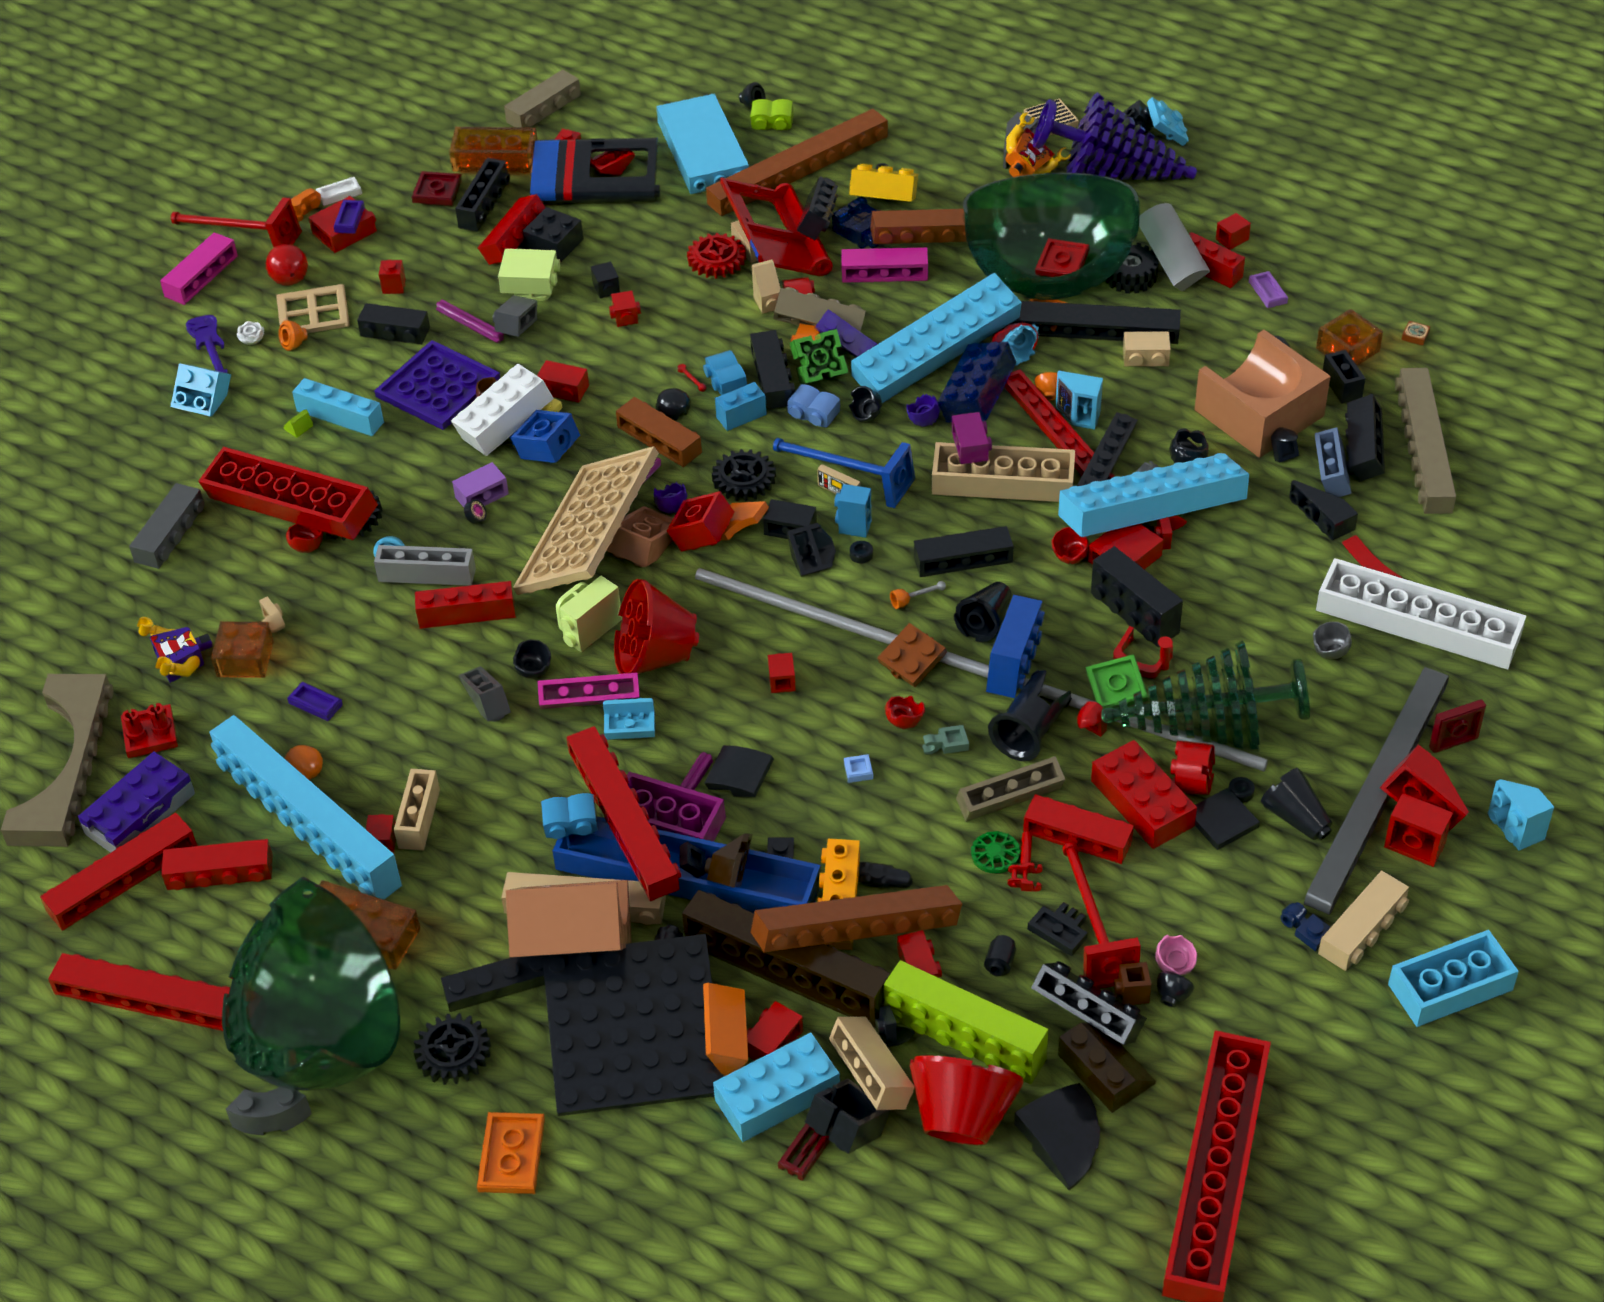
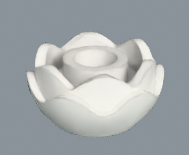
M247 321L238 327L236 335L242 343L255 345L262 340L264 328L258 322Z

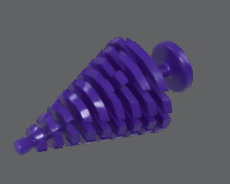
M1098 92L1089 101L1084 111L1087 114L1081 119L1078 128L1054 121L1057 104L1052 99L1047 100L1041 112L1033 138V148H1042L1050 133L1073 140L1071 147L1073 149L1070 151L1071 156L1068 159L1071 162L1067 165L1066 174H1069L1066 177L1067 181H1075L1079 176H1082L1080 181L1090 180L1091 177L1095 178V180H1103L1105 174L1106 180H1115L1117 177H1119V180H1128L1132 174H1134L1132 180H1140L1144 174L1147 176L1146 180H1153L1158 170L1159 180L1167 179L1171 171H1173L1171 175L1172 180H1178L1182 175L1186 178L1194 179L1197 174V168L1185 165L1186 160L1183 157L1179 156L1176 162H1174L1175 151L1171 148H1168L1165 154L1166 146L1160 140L1155 144V136L1152 133L1148 132L1146 135H1143L1145 128L1140 124L1136 125L1133 130L1132 128L1135 126L1134 120L1128 116L1125 118V113L1118 109L1115 110L1114 104L1109 100L1106 102L1102 101L1104 97Z

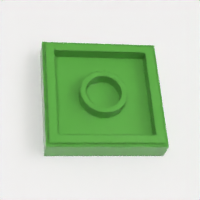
M1134 654L1086 667V673L1095 701L1106 712L1148 701V694Z

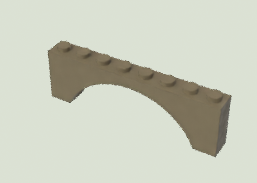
M106 674L47 675L42 691L49 709L63 716L74 729V744L66 766L53 783L29 801L6 811L1 833L7 846L68 847L71 836L75 834L76 816H79L81 812V798L86 794V780L92 773L93 756L97 755L98 737H101L103 733L102 723L108 715V702L113 697V686L109 684Z

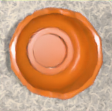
M297 745L291 748L284 757L308 780L315 778L322 771L323 758L319 751L313 747Z

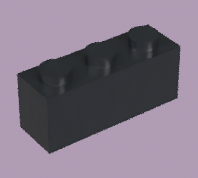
M365 303L357 319L360 336L422 345L430 329L428 313L423 310Z

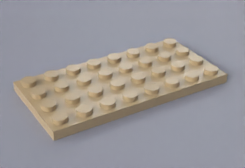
M654 446L581 467L516 581L513 590L517 595L533 593L546 588L551 589L562 584L568 585L583 579L588 580L595 575L600 561L604 558L607 548L612 543L614 535L621 527L625 515L629 512L633 500L637 497L641 485L645 482L647 474L654 465V461L659 454Z

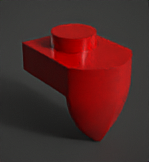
M1175 515L1157 520L1154 533L1164 539L1163 550L1171 549L1172 531L1184 526L1187 523L1185 519Z
M1086 702L1077 716L1078 728H1085L1101 737L1107 731L1106 710L1097 702Z

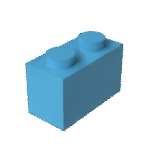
M755 382L715 398L716 418L727 431L767 415L765 394Z
M843 484L841 492L836 493L834 506L838 507L835 523L839 526V534L866 538L872 522L871 488Z

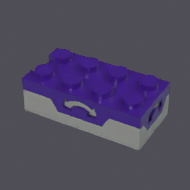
M153 751L84 810L78 818L85 835L111 853L119 846L137 837L140 833L168 818L195 794L189 774Z

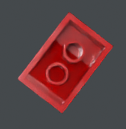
M1419 744L1394 768L1380 786V789L1396 802L1404 793L1453 812L1449 831L1469 813L1441 763Z

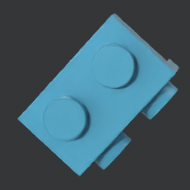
M652 698L603 701L604 735L607 740L655 737V710Z

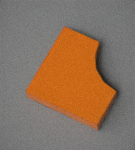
M765 501L731 503L730 506L735 513L730 520V524L726 527L721 540H730L741 529L758 524L769 508Z

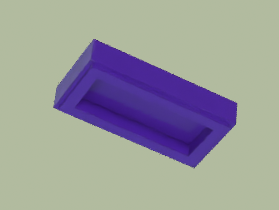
M343 200L334 224L335 233H356L365 208L364 201Z
M301 682L287 697L289 704L326 721H329L343 705L342 699L305 682Z

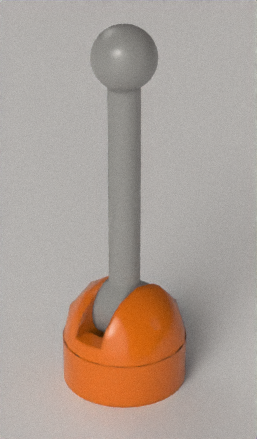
M939 581L937 585L911 593L906 592L904 589H896L890 592V600L893 607L897 610L907 606L911 597L937 589L942 591L946 588V584L943 581Z

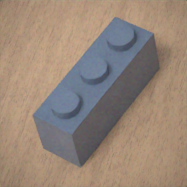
M1338 428L1314 433L1321 481L1325 492L1337 497L1352 494L1345 449Z

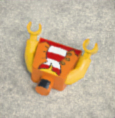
M1028 112L1020 116V124H1016L1006 139V151L1008 153L1005 160L1011 166L1009 169L1010 175L1015 178L1020 175L1025 179L1030 175L1033 177L1046 176L1059 166L1058 163L1060 161H1066L1071 156L1069 154L1065 158L1062 157L1061 151L1066 147L1061 148L1055 158H1053L1055 154L1046 145L1040 149L1033 148L1034 133L1027 127L1024 129L1026 125L1032 124L1035 120V117H1031L1029 122L1025 121V116Z

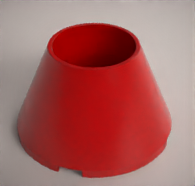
M924 1055L915 1056L914 1061L913 1059L910 1061V1070L924 1133L937 1139L960 1144L986 1145L1021 1090L1024 1079L1010 1070L990 1064L988 1068L972 1065L973 1060Z

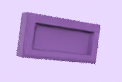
M1270 271L1249 276V283L1267 308L1288 303L1287 295Z

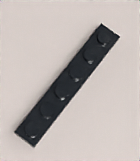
M1116 412L1077 486L1109 479L1136 427L1138 419Z

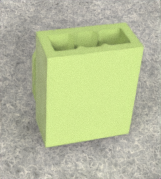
M505 249L498 274L500 293H511L537 301L549 299L553 286H557V272H560L561 266L560 259L556 257V250Z
M601 575L589 585L585 582H579L559 598L556 604L558 627L563 631V640L569 647H574L580 652L584 651L622 620V616H618L621 606L618 586Z

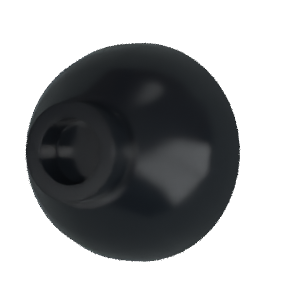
M758 82L748 84L739 94V101L751 110L753 101L766 99L765 91Z
M1161 972L1157 976V989L1161 995L1160 1002L1169 1007H1176L1177 1003L1186 1000L1195 988L1189 979L1172 972Z

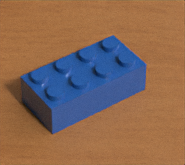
M1013 595L990 653L986 692L1016 698L1018 690L1023 689L1026 675L1024 674H1029L1031 668L1030 659L1034 660L1037 645H1040L1042 631L1039 628L1043 624L1045 612L1041 611V600Z

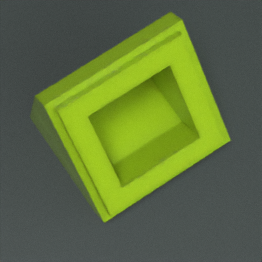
M305 409L284 425V430L296 438L313 427L309 412Z

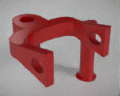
M1129 626L1115 648L1113 660L1127 656L1123 651L1134 640L1133 627ZM1164 636L1158 640L1160 659L1157 664L1147 665L1137 662L1142 677L1156 678L1161 670L1166 671L1169 669V661L1173 657V641L1170 637Z

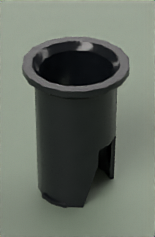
M1037 670L1032 673L1029 681L1007 710L994 716L988 725V734L992 743L1000 752L1012 759L1030 761L1036 758L1042 749V738L1072 700L1071 691H1067L1054 700L1050 706L1038 696L1042 691L1047 674L1046 670Z

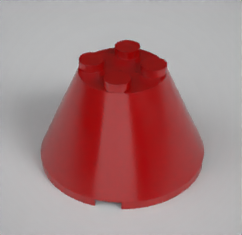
M636 579L630 584L618 616H622L620 631L615 630L614 658L618 673H638L639 675L678 662H687L690 658L692 647H696L699 642V633L695 632L697 615L689 612L646 580Z

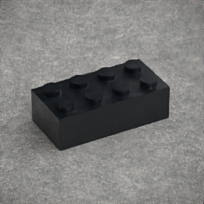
M1115 546L1093 560L1091 593L1097 600L1103 602L1113 613L1119 615L1129 626L1134 627L1147 641H1151L1158 648L1160 647L1158 640L1161 637L1167 636L1172 639L1180 633L1183 600Z

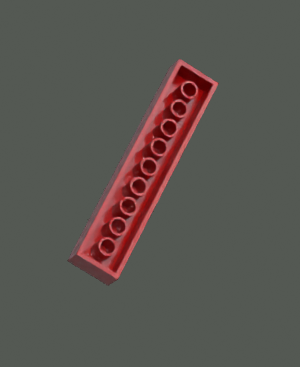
M1214 1031L1164 1277L1162 1296L1187 1302H1223L1271 1044L1269 1041Z

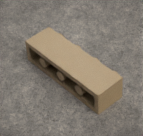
M1381 870L1321 938L1318 954L1345 971L1352 963L1356 965L1363 957L1366 947H1372L1376 943L1382 929L1387 930L1394 920V915L1405 910L1409 903V899H1407L1409 887Z
M837 1017L829 1040L875 1109H906L913 1094L914 1085L867 1017Z

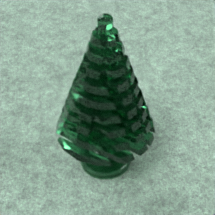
M1242 640L1235 644L1238 689L1232 668L1234 666L1229 648L1221 651L1220 655L1224 693L1221 691L1215 656L1206 659L1209 695L1204 694L1203 675L1200 663L1198 662L1192 665L1191 670L1194 697H1189L1186 672L1183 669L1177 672L1179 699H1174L1172 683L1169 676L1162 680L1164 701H1158L1156 684L1148 686L1150 703L1143 704L1140 690L1133 694L1134 707H1128L1127 700L1124 698L1119 701L1118 708L1109 707L1102 709L1101 717L1104 723L1121 720L1122 726L1129 728V718L1136 717L1138 729L1146 731L1145 717L1151 716L1154 732L1162 734L1160 715L1166 714L1170 735L1178 737L1176 713L1182 712L1185 736L1187 739L1194 740L1192 711L1197 710L1201 739L1204 742L1211 743L1208 709H1211L1217 742L1226 745L1227 735L1224 717V707H1226L1233 745L1235 748L1243 749L1241 705L1249 748L1251 751L1259 752L1258 745H1260L1256 703L1293 698L1298 717L1302 720L1310 719L1309 694L1303 662L1301 658L1292 660L1290 665V683L1254 688L1249 670V658L1245 643Z

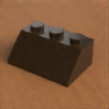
M1080 1023L1059 1037L1058 1056L1111 1113L1156 1083L1153 1077L1118 1041L1089 1023Z

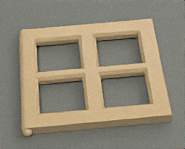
M343 284L276 295L280 325L283 321L288 320V317L309 314L310 324L301 326V328L307 330V333L350 326ZM337 294V304L317 307L316 297ZM307 298L308 308L287 312L286 302ZM339 309L340 319L319 323V312Z

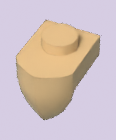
M268 596L259 600L265 619L259 623L255 633L265 635L284 629L285 623L280 606L277 603L273 604Z

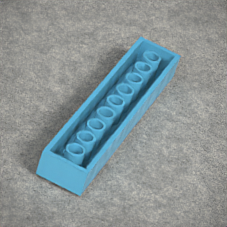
M233 715L210 731L212 738L211 747L217 754L216 763L220 769L231 773L234 781L238 785L243 784L254 799L259 798L267 811L276 813L284 826H290L301 841L306 840L317 855L322 854L331 868L334 870L337 868L342 872L343 877L348 883H354L358 886L359 891L365 898L368 899L370 897L379 904L402 886L395 855L240 719Z

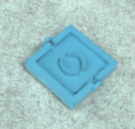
M1153 97L1149 99L1147 106L1154 128L1165 134L1168 140L1173 139L1184 146L1189 140L1181 113L1177 110H1171L1161 100L1158 101Z

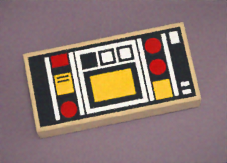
M821 464L817 469L818 486L835 494L841 492L843 484L860 486V481Z

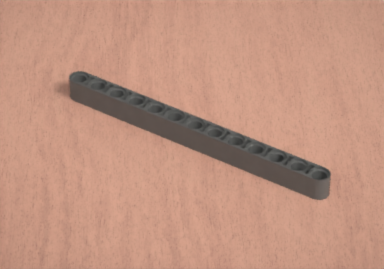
M1424 667L1311 883L1304 900V905L1328 915L1332 913L1390 799V796L1380 789V786L1394 768L1417 746L1446 689L1449 675Z

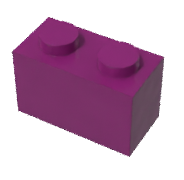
M980 413L952 416V435L960 463L968 464L988 461L989 451H992L991 437L986 436L987 424L986 421H982Z

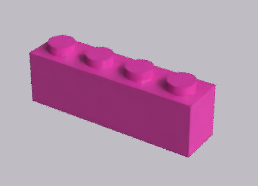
M215 232L212 233L160 280L164 297L185 305L238 256L234 240Z
M927 247L842 249V283L928 281Z
M638 673L537 681L539 706L541 709L603 704L605 700L640 698Z

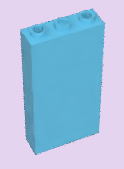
M715 94L656 106L658 124L690 194L706 191V187L719 182L721 177L727 178L749 167Z

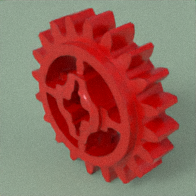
M719 233L712 236L707 234L705 238L700 236L699 242L694 240L693 246L688 247V265L692 266L693 272L698 270L699 276L704 273L706 278L714 276L717 279L721 275L725 278L726 274L734 275V269L740 271V265H745V245L741 244V240L735 241V236L727 237V233L723 236L719 235Z

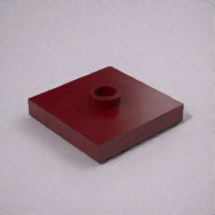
M421 171L411 197L412 203L453 206L462 182L461 174Z
M1480 699L1436 714L1429 744L1431 751L1437 753L1478 739L1486 709L1484 701Z

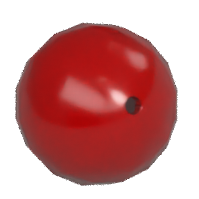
M281 244L274 247L266 257V270L268 276L277 284L292 286L299 283L306 276L308 260L305 253L297 246Z

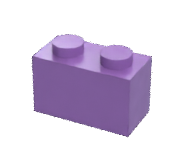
M493 462L452 481L455 498L463 507L474 499L479 500L485 506L509 494L506 477Z

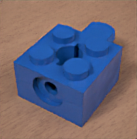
M536 410L509 438L512 445L515 446L520 459L556 463L568 448L573 445L580 436V433L571 413Z

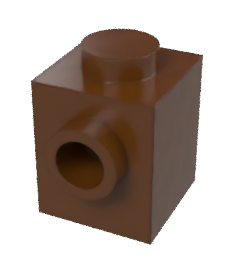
M1147 962L1119 964L1118 979H1114V991L1116 995H1120L1121 1003L1124 1005L1126 1003L1132 1005L1150 1003L1152 984Z

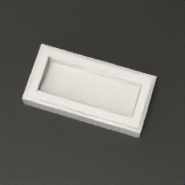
M355 177L316 189L321 195L323 206L341 201L348 196L354 197L362 194V189Z

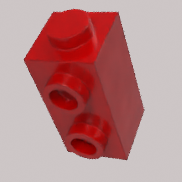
M923 930L897 936V952L901 961L937 978L942 977L939 961L934 962L933 959L934 947L931 939H926Z

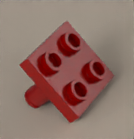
M156 703L155 708L152 704L146 710L137 711L136 709H131V713L126 710L121 715L128 759L150 754L153 751L159 752L178 747L173 711L170 704L163 706L160 703Z

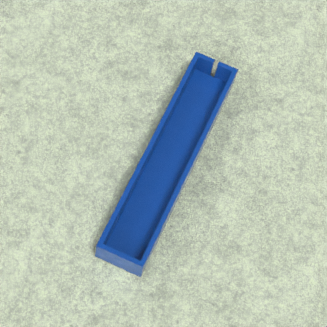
M597 816V831L588 835L571 834L557 839L552 850L556 870L591 878L639 881L603 817ZM658 830L661 845L666 844L670 852L671 863H676L681 872V878L678 879L680 890L668 895L692 900L696 892L701 890L707 894L712 893L730 904L735 903L753 914L755 910L814 903L820 890L819 876L821 865L749 849L742 885L734 888L707 880V873L696 878L681 869L679 863L680 845L687 841L705 852V864L708 857L712 858L714 852L727 844Z

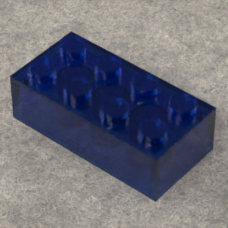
M1008 342L972 343L967 345L937 401L946 423L952 422V416L976 412L980 413L982 421H987L1016 364Z

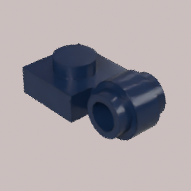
M1298 902L1290 903L1282 910V915L1280 916L1282 923L1288 928H1297L1294 936L1316 952L1320 947L1321 938L1331 927L1314 914L1306 919L1307 911L1305 907Z

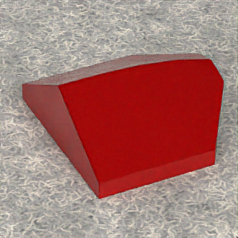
M633 151L603 152L591 158V166L603 174L621 175L634 159L635 153Z

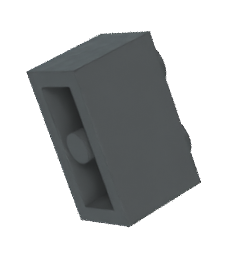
M513 295L495 310L493 314L495 331L519 337L537 320V300Z

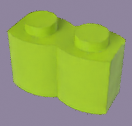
M758 99L753 101L750 116L751 127L755 130H768L771 128L775 130L791 129L794 114L793 101L787 99L775 101Z

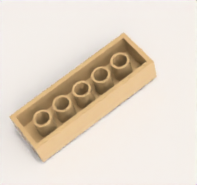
M936 442L932 470V495L1059 502L1060 490L1069 489L1073 486L1075 450L992 445L988 461L961 464L955 443Z

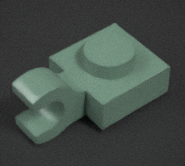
M963 725L939 728L937 735L928 734L923 736L925 744L922 747L924 754L927 755L933 754L941 748L944 754L969 750V741Z

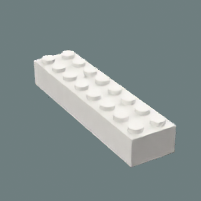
M1334 558L1319 590L1316 611L1507 670L1520 641L1526 620V615Z

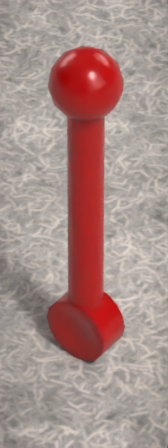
M685 364L678 365V372L684 373L698 386L699 391L704 392L707 386L704 383H700L687 370Z

